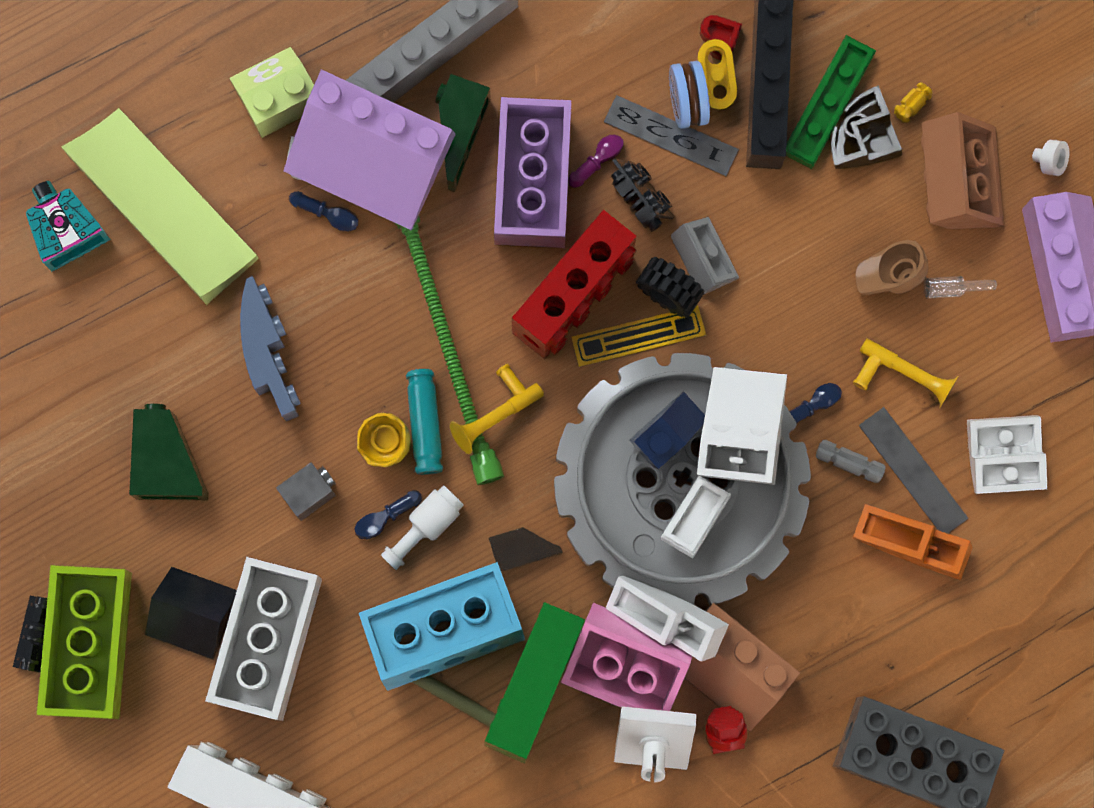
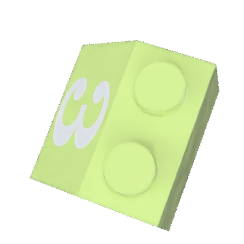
M291 47L229 78L261 138L300 119L314 87L305 67Z

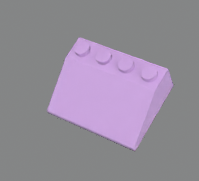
M321 69L306 102L283 171L412 230L455 137V132L444 125Z

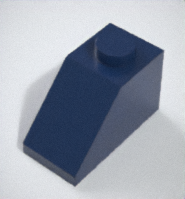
M683 391L629 441L652 467L659 469L684 447L704 424L705 414Z

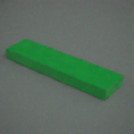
M847 35L844 37L787 141V157L810 169L814 167L834 127L876 52L875 49Z

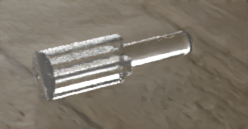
M962 276L925 278L924 280L926 299L962 297L965 291H985L997 288L996 280L964 281Z

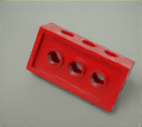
M603 209L512 316V334L544 360L550 353L556 355L568 341L566 336L572 326L578 329L591 313L589 308L593 301L596 299L601 302L613 287L611 282L615 275L619 273L623 276L634 263L635 259L633 256L637 252L635 249L637 236ZM572 286H579V287H581L582 289H573V288H571V287H572ZM557 312L560 315L557 317L549 316L548 313Z

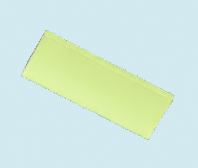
M119 108L89 131L61 146L69 158L206 305L259 259L253 250Z

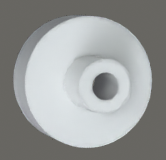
M1048 140L1043 149L1036 148L1034 150L1032 159L1034 162L1040 163L1042 173L1060 176L1064 173L1069 161V146L1065 141Z

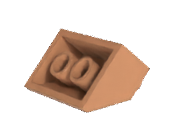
M960 112L922 122L923 136L921 138V145L925 157L924 180L927 184L928 196L926 211L930 224L947 229L996 228L1004 226L995 126Z
M713 603L705 611L729 624L716 656L702 662L692 656L690 666L684 678L719 707L732 706L736 711L738 710L739 713H742L747 730L751 731L780 700L800 672Z

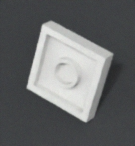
M622 706L614 762L642 765L641 777L646 781L651 779L653 766L654 782L664 780L665 768L687 770L696 728V714Z

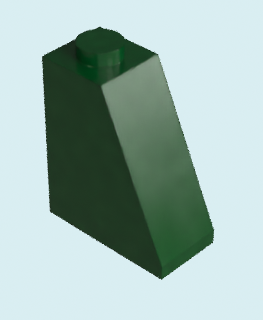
M151 403L145 404L144 409H134L129 495L136 500L208 501V491L177 416L170 409H166L164 404Z

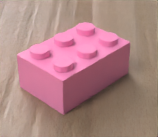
M593 603L561 683L618 707L670 711L690 666L692 656L672 643L662 645L605 607Z

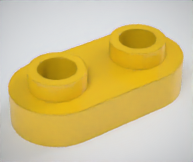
M712 39L705 42L699 49L698 61L704 70L709 105L713 109L722 110L731 106L737 97L733 55L727 43L722 40ZM713 51L719 52L722 56V60L718 64H712L708 60L709 54ZM717 86H723L727 91L726 96L722 99H717L713 95V90Z

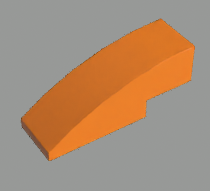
M867 504L864 505L853 535L855 540L958 580L962 579L973 548L969 540L935 530L932 525Z

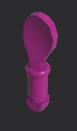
M608 135L602 138L597 144L595 156H588L587 161L569 175V186L573 188L582 186L584 181L595 171L601 169L602 163L615 158L623 149V139L618 135Z

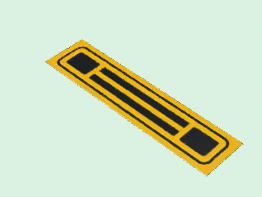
M696 306L687 318L680 317L677 313L669 312L572 336L571 338L578 365L581 367L705 336L706 332L699 307Z

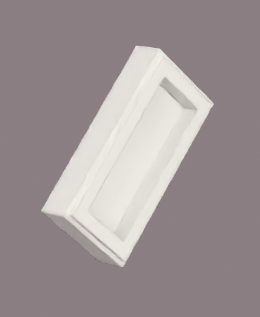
M698 476L662 534L661 540L689 557L694 558L729 501L731 494Z

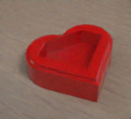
M710 15L703 19L699 33L705 42L712 39L724 41L729 45L733 53L742 23L717 15ZM713 51L710 53L713 58L722 60L719 52Z

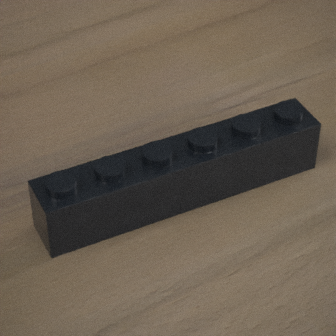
M754 0L746 167L781 169L786 158L793 0Z

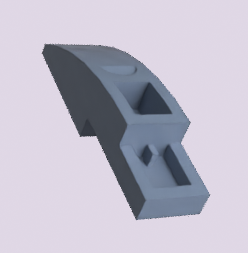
M252 276L246 279L241 303L240 328L243 354L255 391L259 396L271 391L282 417L287 422L299 416L295 406L300 405L301 402L293 384L286 387L281 374L286 373L287 370L279 352L274 355L272 354L285 347L281 337L287 334L279 316L272 317L267 305L273 302L265 284L258 286Z

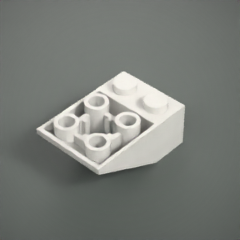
M713 368L701 435L697 475L775 485L787 374Z

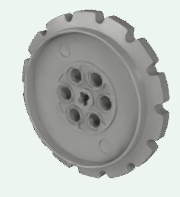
M674 353L670 358V364L668 366H661L656 358L651 356L620 368L618 371L620 383L617 385H611L605 380L600 381L578 404L577 412L582 416L583 421L579 424H566L556 454V462L564 465L567 472L564 475L556 476L554 479L555 500L559 517L571 518L575 522V526L567 532V538L575 552L586 566L602 563L606 569L602 580L612 588H614L618 576H625L665 591L693 605L697 595H703L707 599L708 604L711 605L713 603L719 604L744 594L748 590L746 584V577L748 575L756 577L759 581L766 579L789 554L788 548L783 544V537H796L800 534L809 506V498L801 495L798 491L799 485L806 484L811 479L807 449L803 442H793L790 439L789 433L795 429L797 424L785 405L775 485L727 479V487L723 488V490L730 493L731 497L694 558H691L661 540V536L672 518L668 520L659 519L654 512V506L660 502L668 503L672 506L675 515L699 476L697 475L699 457L692 454L690 445L695 441H701L703 425L688 443L659 469L652 467L629 440L683 391L705 414L713 374L711 358L706 355L692 353ZM727 363L724 367L728 369L744 370L732 363ZM642 471L650 472L655 477V485L651 488H642L636 482V475ZM682 472L686 473L689 476L687 481L691 483V486L688 484H684L682 488L676 486L675 482L677 479L673 477V474L680 476Z

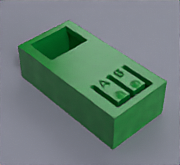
M546 602L543 603L504 697L500 700L495 718L489 726V732L484 741L485 747L525 764L585 619Z

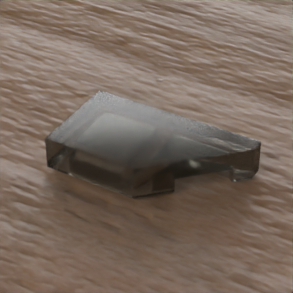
M524 527L489 537L495 561L498 562L501 573L563 554L560 546L539 537Z

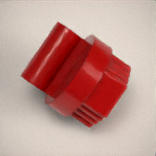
M732 706L713 709L705 727L706 740L711 746L712 753L717 754L745 749L747 725L743 714L739 713L738 710L736 711Z

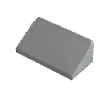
M709 217L685 223L671 234V238L689 275L695 279V282L701 285V288L705 291L704 294L739 279Z

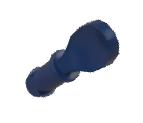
M299 191L289 195V202L292 206L316 214L319 218L322 215L326 216L332 227L340 231L349 232L355 230L358 226V217L349 209L326 206V201L321 202Z
M827 383L818 387L810 402L804 400L801 402V405L789 411L796 424L808 416L812 417L815 410L827 409L835 405L841 398V388L833 383Z
M416 490L409 491L405 496L392 504L385 505V510L362 517L354 528L356 536L365 540L378 536L389 519L395 521L399 515L414 506L417 507L422 501L421 493Z

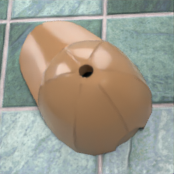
M904 240L888 246L858 265L856 269L858 291L861 295L885 291L902 294L914 289L921 284L928 273L926 253L920 244L912 240Z

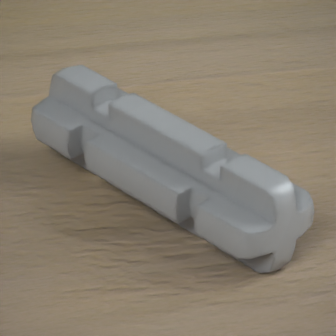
M822 440L816 451L817 459L827 463L832 461L834 466L857 476L863 474L865 475L864 479L878 483L881 481L885 473L886 466L875 460L869 462L867 461L868 457L844 447L836 448L837 444L828 440Z

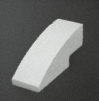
M618 576L606 606L607 610L662 645L672 643L701 662L716 656L729 624L685 600L625 576Z

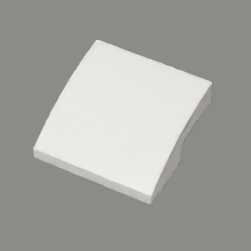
M1040 416L967 420L970 467L974 492L976 494L1047 489L1046 454L1042 452Z

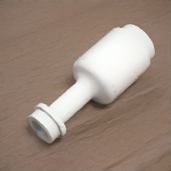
M444 485L438 491L434 489L410 514L411 530L393 548L390 549L386 546L381 556L397 570L401 565L405 564L402 560L403 557L422 538H428L431 541L436 540L460 515L458 511L464 504Z

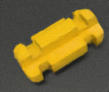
M918 83L916 85L917 88H913L900 101L901 104L895 106L894 114L902 122H909V118L915 116L926 104L925 101L932 98L933 92L926 84Z

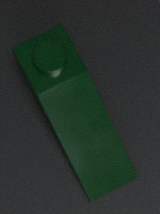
M450 74L447 85L443 83L440 85L435 103L439 104L441 125L455 132V137L445 156L448 190L455 192L491 100L490 87Z

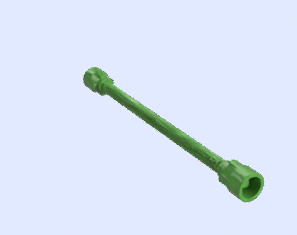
M418 216L412 230L395 223L398 229H401L402 234L406 236L415 269L417 270L418 278H420L419 281L421 286H423L422 290L426 303H428L427 306L429 307L433 324H435L434 328H436L435 331L440 341L439 344L441 349H443L442 353H444L443 356L445 362H447V369L450 370L449 374L451 375L452 383H454L453 387H456L454 391H456V396H458V403L461 404L462 416L465 417V424H469L478 420L476 410H474L475 406H472L474 403L470 397L471 394L468 393L467 381L465 376H463L464 372H461L463 369L459 363L458 355H456V347L454 342H452L453 338H451L452 335L447 325L448 322L446 317H444L445 313H443L439 296H437V288H435L436 285L432 279L431 271H429L430 267H428L429 263H427L425 251L423 250L422 242H420L421 238H419L418 234L420 218ZM483 433L473 441V455L470 456L477 485H485L505 477L500 461L495 451L490 449L488 442L484 440Z

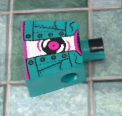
M44 181L32 189L39 204L28 209L26 216L40 258L52 272L111 240L109 235L70 188L57 194L51 181Z

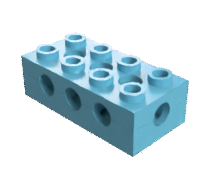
M498 562L359 612L380 679L387 691L525 640ZM473 610H485L484 615L480 618H469V614ZM447 621L451 623L445 631H434L436 625L440 622ZM405 635H416L411 643L406 645L400 644L401 639Z

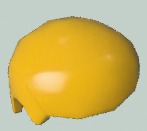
M376 413L365 419L358 430L357 450L370 466L391 467L401 462L409 452L411 444L410 432L406 424L394 414Z

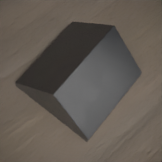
M171 567L151 597L145 635L214 660L227 627L237 590Z

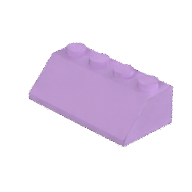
M1070 192L1032 197L1022 208L1050 342L1094 336V207L1091 196Z

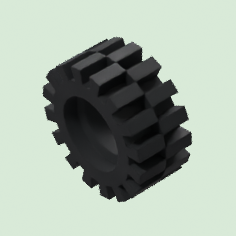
M657 257L651 258L636 280L637 287L643 290L642 292L646 296H650L653 302L659 303L662 308H667L671 313H677L680 317H689L705 292L691 275H686L685 271L681 268H676L675 264L671 262L668 264L666 260L658 259Z

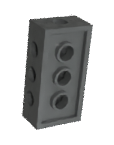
M862 696L856 697L833 767L940 808H986L1004 749ZM880 735L886 736L890 743V748L885 755L880 754L876 748V741ZM916 748L920 749L924 755V762L919 768H916L911 761L912 752ZM952 761L959 770L958 777L954 781H951L946 773L947 766Z

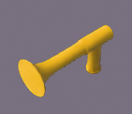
M867 338L859 352L869 358L852 383L862 390H867L868 384L879 365L883 364L932 391L940 402L939 408H941L959 376L949 380L935 377Z
M509 364L500 367L496 374L501 377L514 396L508 399L506 403L469 424L459 425L451 421L450 431L458 446L466 454H471L472 443L481 433L544 396V392L539 384L534 383L525 388L511 370Z

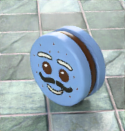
M690 61L689 64H672L669 68V86L673 112L678 127L684 129L689 128L690 125H707L710 120V105L707 82L701 63L699 61Z

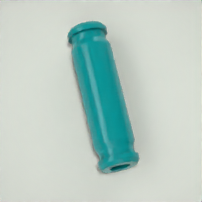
M415 369L406 374V379L409 381L407 392L413 456L417 466L415 467V472L418 475L441 473L444 469L441 464L442 448L436 386L433 382L434 372L431 369Z

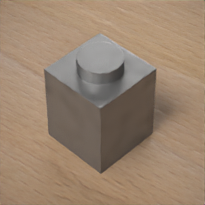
M312 462L276 487L301 521L336 496L330 488L336 484L324 466L317 470Z

